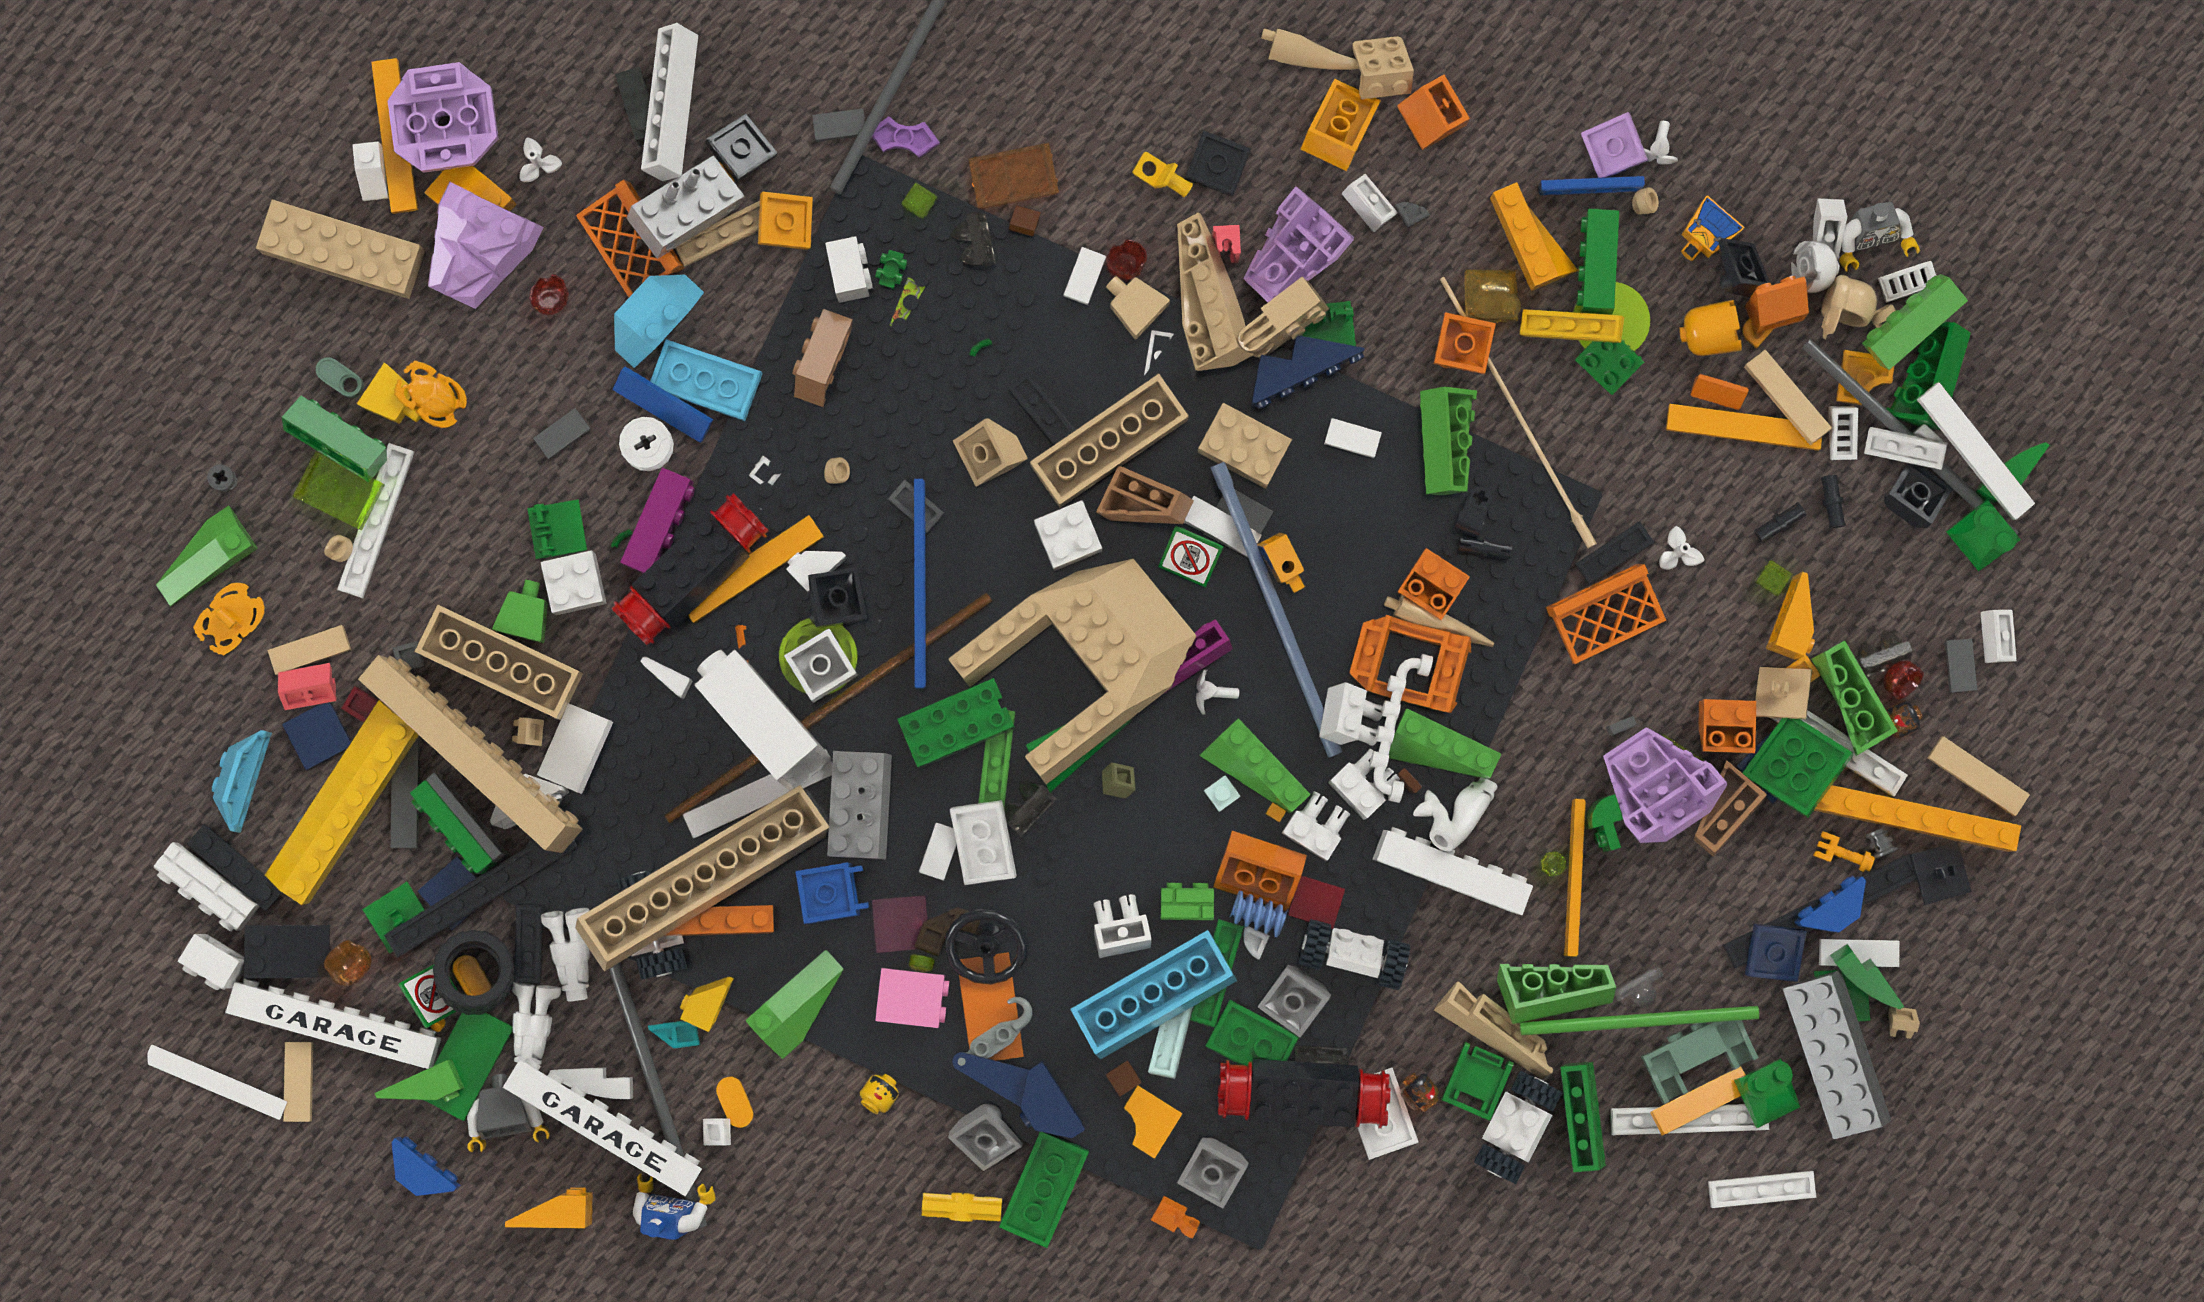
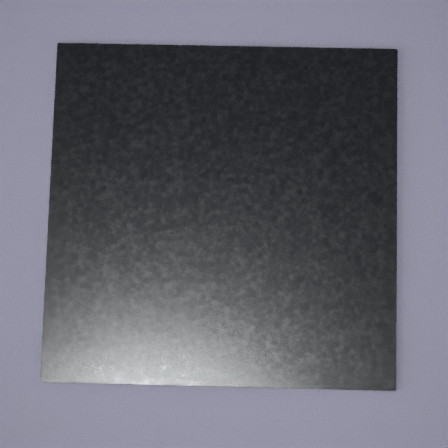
M862 155L842 193H835L811 243V248L801 264L753 366V369L761 371L763 374L745 421L731 416L729 417L697 484L694 495L688 503L683 520L674 533V540L671 545L672 547L707 513L712 516L709 511L715 512L727 501L725 496H731L733 493L769 530L766 533V538L761 536L750 547L751 552H747L748 555L810 515L824 538L803 552H843L847 559L834 571L858 568L867 619L842 625L851 634L857 647L858 660L855 671L858 676L851 679L840 690L825 695L813 703L807 694L794 688L783 675L779 663V650L782 640L795 625L810 618L809 611L812 606L810 594L787 571V568L790 566L787 562L696 623H693L690 617L687 616L675 628L671 625L670 629L665 627L653 638L654 644L649 643L646 645L629 628L590 711L612 721L611 729L583 793L580 794L568 789L569 793L562 797L563 800L558 805L562 811L571 812L579 820L577 824L582 828V831L574 839L578 848L504 893L503 898L506 902L515 906L518 903L544 904V913L562 911L564 915L563 928L568 930L565 913L577 908H589L590 911L619 893L616 883L617 879L644 871L660 869L754 813L751 812L695 839L683 816L687 812L771 774L695 686L703 678L697 669L705 659L718 650H722L726 656L736 650L745 660L749 661V664L823 749L827 750L832 758V763L833 751L885 753L892 755L886 860L827 856L828 830L824 839L712 906L773 905L774 932L770 934L682 936L683 944L664 948L662 952L682 948L687 968L672 972V974L666 976L694 989L726 977H732L734 980L724 1002L752 1015L821 953L827 950L844 970L804 1040L882 1076L887 1074L897 1083L966 1115L983 1104L995 1105L1002 1113L1001 1119L1020 1140L1034 1146L1040 1131H1035L1032 1126L1026 1127L1019 1116L1023 1112L1021 1107L955 1069L953 1066V1057L959 1052H968L970 1049L959 974L949 964L944 950L945 941L938 957L914 948L922 924L926 920L944 914L956 907L969 912L978 909L999 911L1011 917L1022 928L1028 943L1027 959L1020 971L1013 976L1015 997H1022L1030 1003L1032 1018L1020 1031L1024 1057L998 1061L1025 1069H1030L1041 1061L1044 1062L1085 1126V1130L1073 1138L1055 1136L1089 1150L1082 1167L1083 1169L1156 1203H1160L1163 1196H1166L1187 1207L1185 1212L1187 1216L1196 1218L1200 1223L1251 1247L1262 1249L1318 1125L1249 1121V1118L1245 1120L1244 1116L1227 1115L1226 1119H1223L1221 1115H1218L1220 1063H1226V1060H1229L1230 1064H1240L1205 1046L1215 1027L1189 1020L1176 1077L1172 1079L1148 1072L1159 1026L1106 1057L1099 1059L1092 1050L1071 1008L1208 930L1213 937L1218 919L1234 923V915L1230 917L1237 895L1213 887L1232 831L1307 855L1301 876L1345 889L1334 928L1347 929L1356 934L1374 936L1377 939L1384 940L1382 956H1384L1389 939L1398 942L1402 941L1428 884V880L1373 860L1383 830L1391 831L1392 827L1407 832L1406 837L1415 840L1417 836L1431 841L1429 835L1434 823V817H1416L1413 815L1414 810L1421 803L1425 802L1424 795L1426 791L1430 790L1436 795L1440 803L1447 810L1450 821H1452L1454 803L1457 796L1464 788L1474 782L1475 776L1389 759L1386 769L1390 768L1394 773L1387 778V781L1403 768H1406L1422 788L1417 793L1411 794L1404 786L1399 803L1389 801V795L1384 794L1386 801L1367 819L1363 820L1328 782L1349 762L1355 764L1369 749L1379 752L1381 742L1377 741L1375 745L1371 746L1360 740H1355L1340 745L1343 752L1332 757L1327 756L1319 737V730L1249 558L1204 535L1203 532L1186 523L1110 521L1096 513L1115 471L1059 508L1030 466V461L1054 445L1008 390V387L1028 371L1073 428L1077 430L1160 374L1188 414V421L1121 467L1180 491L1191 499L1195 496L1215 508L1223 494L1218 488L1210 467L1218 463L1199 454L1198 448L1223 403L1292 439L1266 489L1229 469L1228 471L1235 490L1274 511L1263 529L1262 536L1257 544L1279 532L1286 534L1304 568V571L1299 576L1305 587L1291 594L1285 582L1280 583L1276 581L1262 556L1323 708H1325L1327 692L1330 687L1346 682L1366 690L1350 674L1362 625L1364 622L1373 619L1377 620L1386 615L1393 616L1395 610L1384 606L1387 596L1399 600L1401 596L1398 593L1399 588L1426 548L1470 576L1446 614L1493 641L1494 645L1490 647L1471 643V653L1468 652L1455 700L1457 705L1451 713L1401 701L1395 728L1403 711L1409 709L1489 748L1549 614L1546 607L1555 602L1583 539L1574 523L1571 522L1570 511L1544 465L1469 432V435L1472 436V446H1469L1467 449V457L1470 459L1467 492L1449 495L1426 494L1421 409L1340 372L1329 376L1325 372L1317 376V382L1307 387L1301 384L1294 388V393L1284 398L1278 395L1270 399L1272 403L1258 410L1257 406L1251 407L1260 358L1251 356L1234 366L1202 371L1195 370L1182 324V305L1180 299L1155 289L1166 296L1170 303L1135 340L1110 308V303L1116 296L1106 288L1115 276L1126 285L1133 278L1103 265L1088 305L1064 297L1079 253L1035 233L1034 236L1009 230L1010 222ZM856 237L858 244L863 243L868 263L863 264V268H868L873 288L868 289L869 297L839 303L835 293L825 243ZM889 250L904 254L903 259L907 260L905 270L900 269L899 274L903 275L901 284L895 283L894 289L879 285L880 279L875 278L877 268L883 269L885 265L880 263L882 253L888 254ZM909 277L914 280L918 287L925 288L919 299L914 295L905 296L903 305L911 312L906 320L896 318L892 326H890ZM823 309L853 319L851 334L841 361L836 366L833 382L829 384L826 390L825 404L821 407L794 397L796 375L792 373L796 361H802L804 356L802 348L806 338L811 339L813 335L811 327L815 317L820 318ZM1151 331L1174 334L1171 339L1170 337L1155 335L1150 367L1144 375ZM988 338L992 341V345L990 344L980 349L976 356L969 355L971 348L975 344L978 345V342H983L984 339L988 340ZM1280 346L1268 356L1291 360L1293 351ZM1161 351V353L1159 354V356H1158V357L1156 358V360H1155V358H1154L1155 352ZM988 418L1017 436L1028 459L1012 470L976 487L953 440ZM1331 419L1382 432L1375 457H1367L1324 444ZM764 456L771 462L769 466L763 463L754 474L763 481V483L759 484L749 474L756 467L755 465L760 461L761 457ZM838 457L844 458L850 467V475L847 481L838 484L827 483L824 477V470L828 460ZM1553 470L1574 509L1580 515H1583L1582 518L1587 527H1589L1602 498V493ZM774 474H781L773 485L768 483ZM914 479L925 480V497L944 512V515L928 533L925 532V689H915L914 522L888 500L904 480L914 487ZM1484 486L1492 494V502L1478 539L1487 537L1490 538V541L1512 543V551L1501 550L1511 553L1510 560L1491 556L1481 558L1479 554L1458 552L1459 544L1470 546V544L1460 543L1461 535L1476 538L1453 529L1467 495L1475 487ZM1479 492L1478 495H1473L1477 505L1486 502L1483 499V493ZM1082 500L1102 546V552L1054 571L1035 527L1034 520ZM1175 526L1224 546L1206 588L1158 567ZM1134 559L1194 633L1204 624L1216 619L1229 638L1233 649L1162 694L1131 718V722L1050 793L1044 781L1025 756L1029 753L1026 745L1070 722L1106 694V690L1053 624L971 687L967 685L956 671L949 658L1030 595L1077 571ZM1287 561L1282 564L1283 571H1286L1289 567ZM737 625L746 626V630H743L746 644L738 648L735 630ZM1390 632L1377 680L1388 683L1390 675L1396 676L1400 664L1407 659L1420 658L1422 654L1433 656L1432 667L1428 677L1417 674L1416 668L1410 669L1406 676L1405 688L1428 694L1441 646ZM647 657L692 679L691 681L693 682L685 698L678 697L650 672L641 662L642 658ZM1204 669L1208 670L1205 675V681L1213 683L1216 687L1239 689L1238 699L1211 697L1204 700L1205 715L1200 712L1196 703V693H1198L1196 684ZM994 678L1003 698L999 702L1001 709L1006 707L1008 711H1015L1014 726L1016 729H1013L1004 812L1017 876L1012 879L964 885L956 845L943 881L920 873L919 870L935 824L939 823L953 828L950 813L952 807L979 803L985 742L919 769L897 719ZM1367 691L1365 700L1383 706L1384 701H1390L1391 698ZM1362 715L1361 724L1372 729H1378L1379 726H1385L1386 717L1382 716L1379 721H1374ZM1238 718L1311 794L1292 813L1286 812L1280 822L1265 814L1272 804L1271 801L1199 756ZM1111 762L1134 767L1136 790L1127 798L1103 794L1102 771ZM1375 767L1366 775V780L1369 783L1374 782ZM832 776L803 789L828 825ZM1223 776H1226L1240 797L1219 812L1204 790ZM1314 791L1321 794L1315 803L1316 805L1322 796L1328 799V802H1326L1316 818L1318 824L1325 825L1336 805L1343 808L1337 817L1338 819L1343 811L1346 810L1350 813V816H1348L1338 832L1341 840L1328 861L1322 860L1281 834L1294 812L1303 811ZM530 838L526 847H528L536 841ZM1431 841L1430 847L1439 850V848H1437ZM847 862L851 863L852 867H863V871L854 872L858 904L868 902L869 908L859 909L860 916L804 924L795 871ZM1167 883H1182V888H1193V883H1208V889H1214V920H1161V888H1166ZM1129 895H1135L1139 916L1146 915L1152 939L1151 948L1099 958L1094 936V925L1098 924L1093 904L1101 901L1102 910L1104 911L1103 900H1110L1113 920H1121L1124 917L1119 898L1126 896L1129 905ZM1289 909L1280 935L1277 938L1274 937L1273 928L1267 934L1269 938L1259 960L1253 957L1246 949L1242 931L1232 966V972L1237 981L1226 987L1217 1022L1230 999L1290 1031L1258 1008V1005L1287 965L1297 966L1322 983L1331 996L1303 1035L1299 1037L1287 1061L1346 1065L1381 988L1378 985V978L1326 965L1328 953H1325L1320 970L1299 965L1302 944L1309 922L1288 916ZM1242 918L1237 925L1244 926V919ZM982 919L980 920L978 926L979 928L981 925L985 923L995 924L1000 930L1005 928L1004 925L996 921ZM1251 922L1249 927L1254 929V922ZM1264 925L1258 931L1264 933ZM1014 936L1000 943L997 953L1009 952L1011 964L1017 954V943ZM955 941V950L959 959L979 957L974 952L972 945ZM653 951L629 956L628 958L636 961V959L653 955ZM881 968L945 975V981H949L948 997L943 996L942 1007H946L945 1023H940L939 1028L875 1021ZM1016 1003L1019 1018L1023 1015L1024 1009L1022 1005ZM1127 1060L1142 1082L1138 1086L1182 1113L1155 1159L1132 1145L1136 1135V1126L1132 1115L1124 1109V1106L1136 1087L1119 1097L1105 1075ZM1202 1137L1218 1140L1241 1153L1249 1163L1224 1208L1215 1205L1177 1183Z

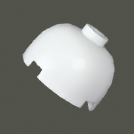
M1814 241L1799 243L1793 253L1798 254L1796 258L1797 267L1791 262L1792 276H1795L1796 279L1805 276L1807 293H1817L1827 289L1839 272V263L1835 253L1829 246Z

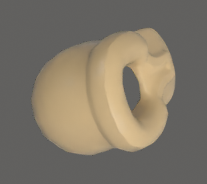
M1839 275L1835 278L1827 289L1821 307V313L1824 317L1821 326L1823 328V339L1826 340L1828 334L1834 333L1838 322L1854 327H1864L1869 324L1877 306V296L1870 285L1851 279L1846 275Z

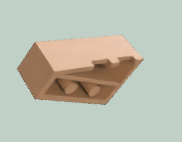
M823 309L820 318L815 317L811 327L813 335L811 339L806 338L802 348V353H804L802 361L797 360L792 374L796 375L794 397L821 407L824 406L826 390L829 384H832L834 371L838 362L841 361L851 334L853 319Z
M1118 465L1096 513L1110 521L1183 524L1194 500L1180 491Z
M1727 760L1721 776L1727 782V786L1711 812L1702 818L1694 837V841L1713 857L1767 796L1764 791Z

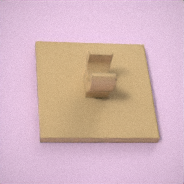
M1760 667L1755 700L1756 717L1806 719L1812 670Z

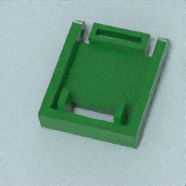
M1464 1042L1441 1100L1490 1121L1514 1062L1508 1060L1505 1069H1501L1504 1058L1477 1046H1474L1471 1055H1468L1470 1043ZM1460 1091L1483 1100L1479 1110L1456 1101Z

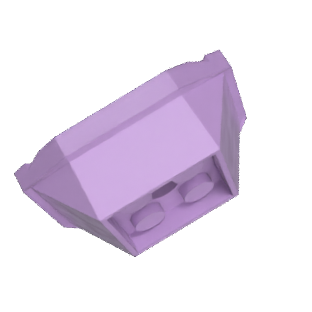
M460 62L407 70L402 78L403 80L388 99L394 152L423 173L474 166L499 139L492 88ZM441 117H450V121L446 126L438 125Z

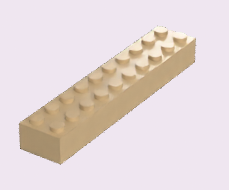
M378 655L358 680L544 850L563 853L582 831V828L577 824L579 821L577 817L569 811H562L558 807L560 802L550 794L545 795L540 791L541 785L530 776L526 778L521 773L523 769L511 759L509 761L502 756L504 751L494 743L489 744L484 740L485 734L476 726L470 727L465 722L467 718L460 711L450 709L446 705L448 700L438 692L434 694L428 689L430 684L419 675L415 677L410 672L412 668L402 659L397 661L392 656L387 658Z
M801 785L578 917L575 929L602 969L606 971L824 839L829 830V825Z

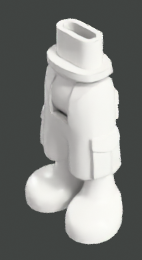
M577 908L565 913L570 941L565 939L564 915L562 911H552L541 915L542 924L549 928L554 939L549 944L551 958L556 965L560 983L563 985L561 987L562 991H566L567 1001H578L588 998L586 988L589 987L588 959L590 952L575 926L577 918L587 913L589 908Z
M530 983L512 984V992L519 1001V1011L513 1013L514 1054L517 1056L514 1058V1062L518 1063L519 1060L525 1062L528 1058L537 1064H542V1060L539 1059L543 1057L546 1040L550 1034L552 1017L547 1014V1009L551 1000L561 995V987L537 986L535 1014H532L530 1007L535 985Z

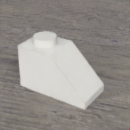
M379 142L353 144L355 172L362 200L388 199L389 193L382 145Z
M1818 199L1814 215L1813 241L1829 246L1838 260L1847 221L1844 200Z
M805 551L802 554L798 552L787 562L790 565L787 571L810 594L808 575L834 571L847 557L843 552Z

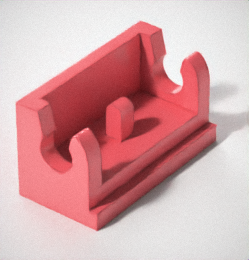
M1239 225L1213 226L1211 236L1219 254L1223 250L1225 252L1229 250L1231 263H1238L1241 254Z
M330 663L278 672V694L285 710L336 701L335 678H332Z

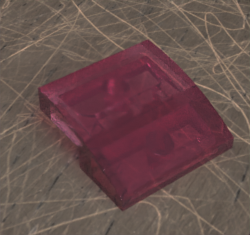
M916 896L872 900L876 953L917 949L914 948L923 922L927 920L926 897Z

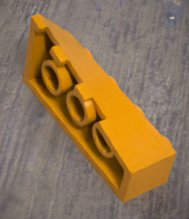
M1517 182L1493 192L1490 200L1531 291L1578 272L1572 261L1526 204Z

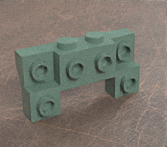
M1742 1020L1694 1023L1690 1026L1691 1031L1684 1034L1678 1031L1667 1037L1668 1042L1641 1056L1652 1078L1651 1081L1663 1104L1670 1102L1669 1100L1681 1094L1688 1093L1679 1073L1681 1074L1722 1053H1725L1732 1069H1737L1740 1065L1759 1058Z

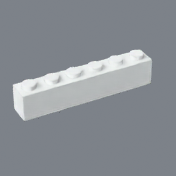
M678 23L658 29L641 170L661 181L682 176L698 42L697 34Z
M1392 827L1391 831L1383 830L1373 860L1509 912L1523 915L1533 888L1532 885L1526 883L1527 878L1514 873L1511 877L1502 874V868L1488 864V867L1485 868L1478 865V859L1464 855L1463 859L1454 856V850L1443 851L1430 847L1431 841L1417 836L1415 840L1406 837L1407 832Z

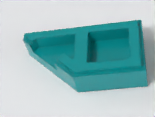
M686 1021L648 1026V1030L665 1041L673 1049L700 1045L698 1027Z

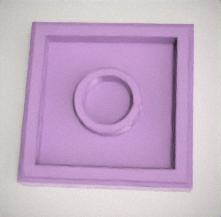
M1629 112L1581 133L1598 178H1609L1648 161Z

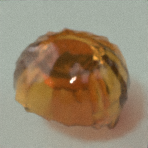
M345 940L328 954L324 960V967L333 982L338 985L350 986L364 978L371 967L372 959L366 947Z

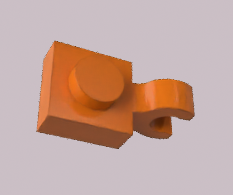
M1163 1196L1151 1221L1172 1232H1175L1176 1228L1179 1227L1181 1232L1189 1238L1194 1237L1200 1224L1199 1220L1185 1214L1187 1207L1166 1196Z

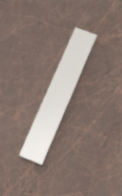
M1940 383L1934 384L1917 399L2012 520L2018 519L2035 504Z
M390 443L386 449L387 461L378 472L353 543L352 553L347 560L337 589L360 598H364L414 455V451Z
M1807 710L1806 719H1801L1802 721L1853 752V757L1845 767L1891 797L1896 795L1908 776L1907 774L1868 749L1856 756L1850 737ZM1771 718V719H1773L1774 721H1776L1777 723H1779L1782 718Z
M829 761L801 787L804 789L832 776V761ZM770 774L687 812L683 816L695 839L766 806L789 792V790Z
M1726 1104L1669 1133L1769 1130V1123L1756 1128L1745 1104ZM1659 1107L1611 1108V1135L1661 1134L1650 1114L1651 1111Z

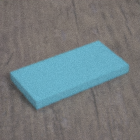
M666 339L650 382L678 399L745 421L763 373Z

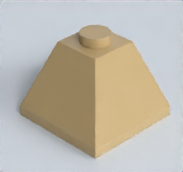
M988 418L953 440L976 487L1012 470L1028 459L1017 436Z

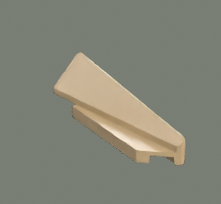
M1456 982L1435 1007L1434 1011L1540 1079L1552 1074L1553 1068L1548 1066L1544 1053L1547 1050L1545 1040L1537 1034L1521 1035L1520 1023L1512 1024L1509 1013L1485 994L1476 999L1460 982Z

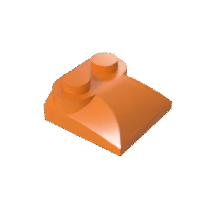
M1445 312L1434 364L1440 365L1443 368H1455L1485 374L1496 323Z

